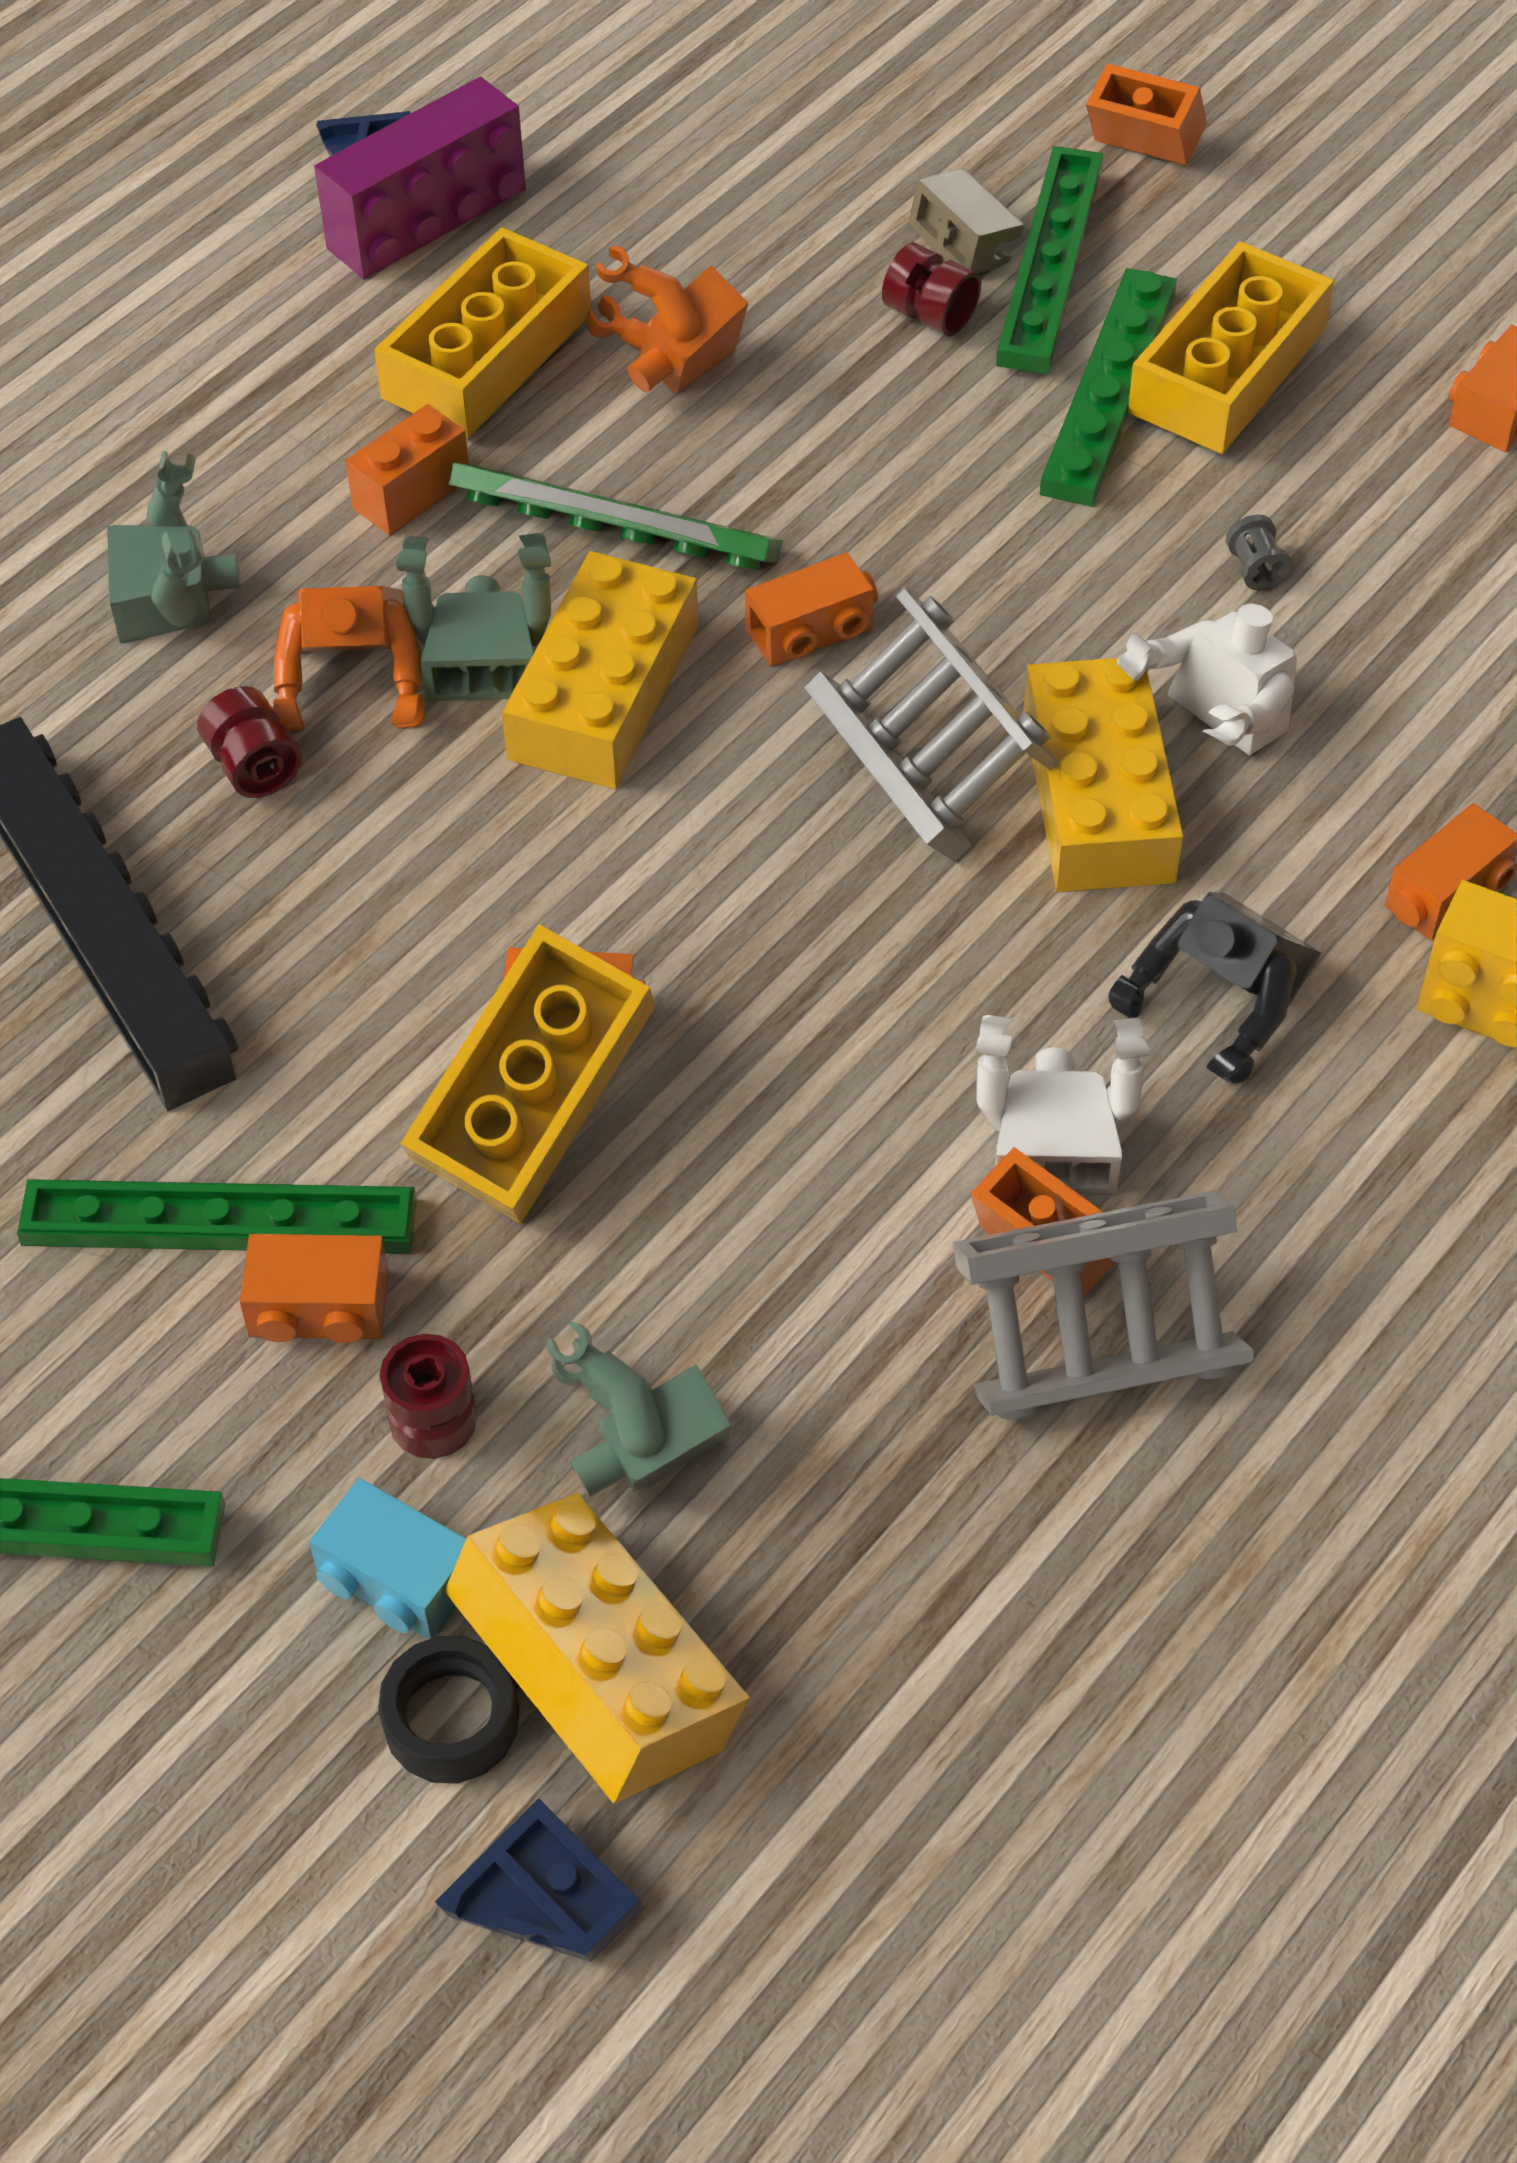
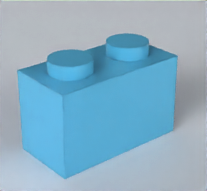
M358 1478L309 1541L317 1571L316 1576L321 1584L330 1592L343 1599H350L354 1595L373 1606L376 1615L394 1630L407 1633L412 1629L427 1639L435 1637L456 1608L444 1591L466 1538L365 1480Z

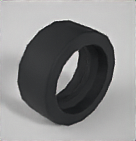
M437 1636L414 1644L393 1661L381 1682L378 1711L391 1754L409 1773L432 1783H461L486 1774L505 1758L517 1735L519 1705L512 1676L487 1645L469 1637ZM444 1676H467L481 1682L489 1692L492 1707L491 1717L487 1724L472 1737L453 1744L430 1743L419 1738L410 1729L406 1717L408 1702L412 1695L429 1681Z

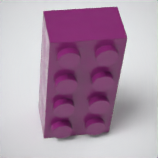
M480 76L315 164L314 168L326 248L362 279H365L526 190L519 105Z

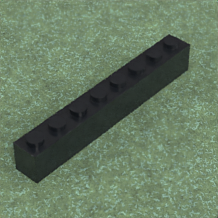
M20 716L0 725L1 840L167 1112L236 1080L230 1054L237 1052L238 1046L230 1027L223 1017L215 1020L211 1018L207 1009L211 1008L210 1001L199 978L195 974L186 978L180 967L184 966L183 958L173 937L169 932L162 935L158 934L154 928L158 924L157 918L148 898L143 891L136 894L132 893L128 886L132 884L131 877L122 857L117 851L109 854L103 847L106 844V838L96 816L92 811L82 814L78 808L82 804L71 777L67 772L58 775L54 770V767H57V762L47 739L43 734L33 737Z

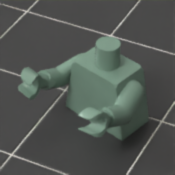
M162 452L158 470L159 480L156 483L147 508V518L150 526H107L110 606L120 643L132 642L203 625L210 619L208 591L241 588L237 555L205 557L199 530L187 525L179 507L184 494L183 484L192 479L196 458L192 454H187L185 465L179 466L168 460V452Z
M544 534L518 535L525 547L518 550L520 561L526 570L522 585L524 605L520 594L515 591H500V586L494 578L479 575L468 580L465 592L444 593L439 596L435 607L431 602L430 581L426 577L424 570L427 557L425 549L428 538L414 536L404 538L403 551L398 555L396 566L398 571H406V577L402 579L404 606L416 636L425 645L422 654V667L427 701L510 698L533 656L532 647L537 645L542 639L551 617L550 576L545 573L544 569L545 567H551V559L547 551Z
M569 1321L571 1327L580 1336V1339L576 1338L572 1343L576 1353L571 1356H564L560 1352L555 1340L552 1337L548 1338L547 1349L553 1357L552 1372L554 1377L560 1383L566 1385L581 1383L591 1391L588 1396L610 1413V1416L598 1423L599 1432L604 1441L570 1460L589 1497L624 1477L633 1492L640 1490L729 1439L732 1425L697 1364L652 1390L647 1380L609 1351L602 1353L594 1347L590 1331L584 1325ZM561 1362L577 1364L583 1370L579 1373L571 1374L563 1368Z

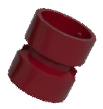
M912 242L906 244L890 263L882 285V300L884 305L910 318L919 317L922 324L951 337L964 328L978 304L982 280L980 274L952 260L944 262L942 255Z
M238 686L223 691L205 705L197 719V731L215 760L221 763L224 774L236 792L246 798H261L276 793L291 782L302 765V752L284 724L280 723L276 712L263 693L254 687Z
M420 1334L405 1338L393 1346L382 1361L379 1374L392 1437L402 1450L416 1457L435 1459L451 1455L466 1445L475 1431L477 1421L471 1375L466 1354L455 1342L441 1335Z

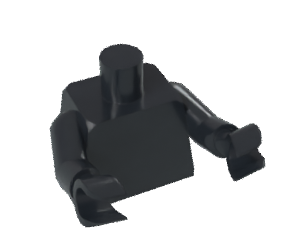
M1208 892L1203 901L1192 900L1182 904L1131 966L1133 970L1131 976L1127 978L1121 975L1111 987L1108 997L1112 1008L1128 1018H1137L1144 1001L1145 989L1151 983L1156 984L1180 950L1240 988L1257 995L1254 1010L1238 1029L1239 1035L1234 1043L1214 1056L1206 1066L1208 1070L1225 1081L1237 1084L1244 1082L1251 1074L1254 1060L1250 1055L1254 1050L1261 1051L1283 1022L1288 1006H1290L1321 952L1226 893Z

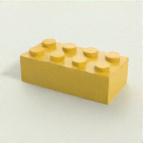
M500 227L374 349L381 399L411 413H415L426 404H429L465 429L466 438H469L586 320L589 309H591L588 264Z
M1239 241L1133 363L1128 413L1220 454H1224L1326 330L1334 280Z
M589 551L502 711L507 760L616 789L699 626L697 578Z
M1118 658L1027 664L1023 713L1025 711L1029 712L1048 731L1051 738L1044 744L1059 761L1052 770H1049L1032 758L1056 892L1173 884L1177 881L1183 834L1148 671L1146 668L1140 679L1134 681L1116 663Z
M1462 879L1436 932L1416 1010L1434 1016L1443 1023L1458 1025L1490 1037L1502 1045L1517 1048V899Z
M538 924L400 1144L409 1158L521 1224L653 1012L655 1004L650 987Z
M578 1492L467 1536L444 1592L613 1804L723 1752L750 1697Z

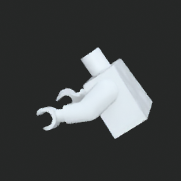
M1245 604L1238 609V612L1232 611L1215 622L1212 620H1202L1165 638L1145 641L1139 634H1133L1126 644L1128 651L1116 661L1134 681L1140 679L1146 668L1158 669L1174 666L1182 662L1167 695L1213 728L1203 730L1202 732L1229 746H1237L1249 756L1288 731L1295 688L1297 657L1290 647L1269 633L1273 616L1267 608L1261 605Z
M992 1015L983 1016L976 1044V1053L983 1054L977 1061L976 1101L988 1124L993 1129L1000 1131L995 1166L1015 1147L1077 1193L1117 1194L1122 1161V1149L1117 1131L1139 1110L1143 1078V1063L1139 1060V1057L1148 1056L1150 1051L1148 1042L1142 1034L1141 1019L1113 1020L1118 1034V1038L1115 1039L1117 1059L1114 1060L1111 1069V1085L1106 1089L1102 1075L1090 1071H1073L1072 1054L1068 1050L1057 1047L1046 1048L1038 1052L1035 1056V1071L1018 1070L1012 1073L1009 1086L1007 1087L1009 1071L1006 1058L1004 1057L1007 1056L1010 1050L1012 1037L1004 1035V1032L1012 1018Z

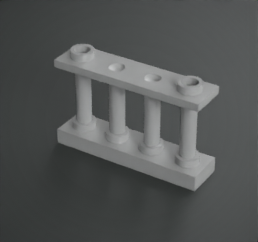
M904 588L896 597L915 620L852 682L845 679L839 684L820 671L804 688L925 843L956 862L972 846L958 826L964 821L961 815L1025 753L1049 770H1052L1059 761L1044 744L1051 738L1048 731L1029 712L1025 711L1022 715L1017 712L948 629L955 622L948 611L932 596H929L922 602ZM931 638L946 657L882 720L878 717L872 720L865 711L871 704L868 698ZM962 676L978 696L913 759L910 756H906L903 759L895 749L901 743L899 736ZM994 715L1010 735L945 798L940 795L934 798L926 788L932 782L930 775L990 716Z
M1213 1190L953 1242L957 1269L971 1285L979 1284L980 1288L987 1291L1000 1379L975 1383L974 1387L976 1397L991 1416L998 1415L1003 1419H1022L1036 1414L1039 1410L1038 1406L1194 1375L1200 1379L1221 1378L1232 1374L1234 1366L1255 1362L1253 1349L1233 1331L1222 1333L1211 1246L1217 1243L1216 1236L1238 1232L1234 1205ZM1176 1244L1177 1248L1184 1250L1196 1339L1157 1346L1145 1259L1152 1255L1151 1249ZM1111 1258V1261L1117 1262L1119 1265L1131 1352L1092 1360L1080 1272L1086 1268L1085 1262ZM1045 1271V1274L1053 1277L1065 1365L1026 1373L1013 1285L1020 1281V1275Z

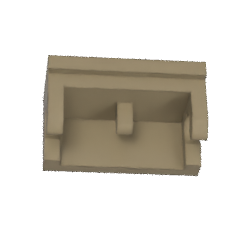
M963 168L918 179L908 224L947 261L952 260L976 273L994 270L1007 264L1011 260V256L1005 251H998L995 254L994 251L1001 243L1011 242L1021 237L1024 226L1018 218Z

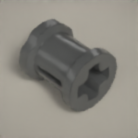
M1259 514L1247 516L1237 521L1227 532L1225 542L1230 552L1239 557L1244 566L1241 575L1246 586L1252 590H1268L1278 586L1287 579L1293 564L1288 553L1280 549L1275 541L1276 529L1272 520L1265 515ZM1247 534L1251 536L1252 544L1246 540ZM1264 562L1272 566L1271 571H1268Z

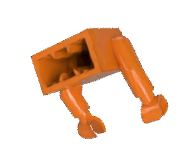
M620 246L609 248V255L622 263L619 269L614 271L608 270L602 264L596 263L598 276L603 281L608 283L624 281L631 284L632 290L652 299L658 312L649 323L632 317L630 320L620 315L619 305L612 297L603 295L598 308L602 316L608 319L609 323H603L598 320L591 309H589L586 318L587 330L593 336L606 338L616 333L622 336L621 341L641 350L640 357L627 367L631 380L640 390L649 392L663 381L672 392L680 393L736 350L749 303L711 265L683 289L681 283L675 277L644 264L638 267L629 263L627 252Z
M386 586L302 588L297 591L296 603L289 605L282 612L274 654V692L279 695V699H273V709L280 723L284 724L288 731L305 730L301 712L297 705V696L302 690L303 683L301 652L392 649L394 655L393 679L399 693L393 711L392 725H395L396 728L416 727L424 721L426 715L424 699L421 694H417V690L421 688V649L404 606L403 590Z

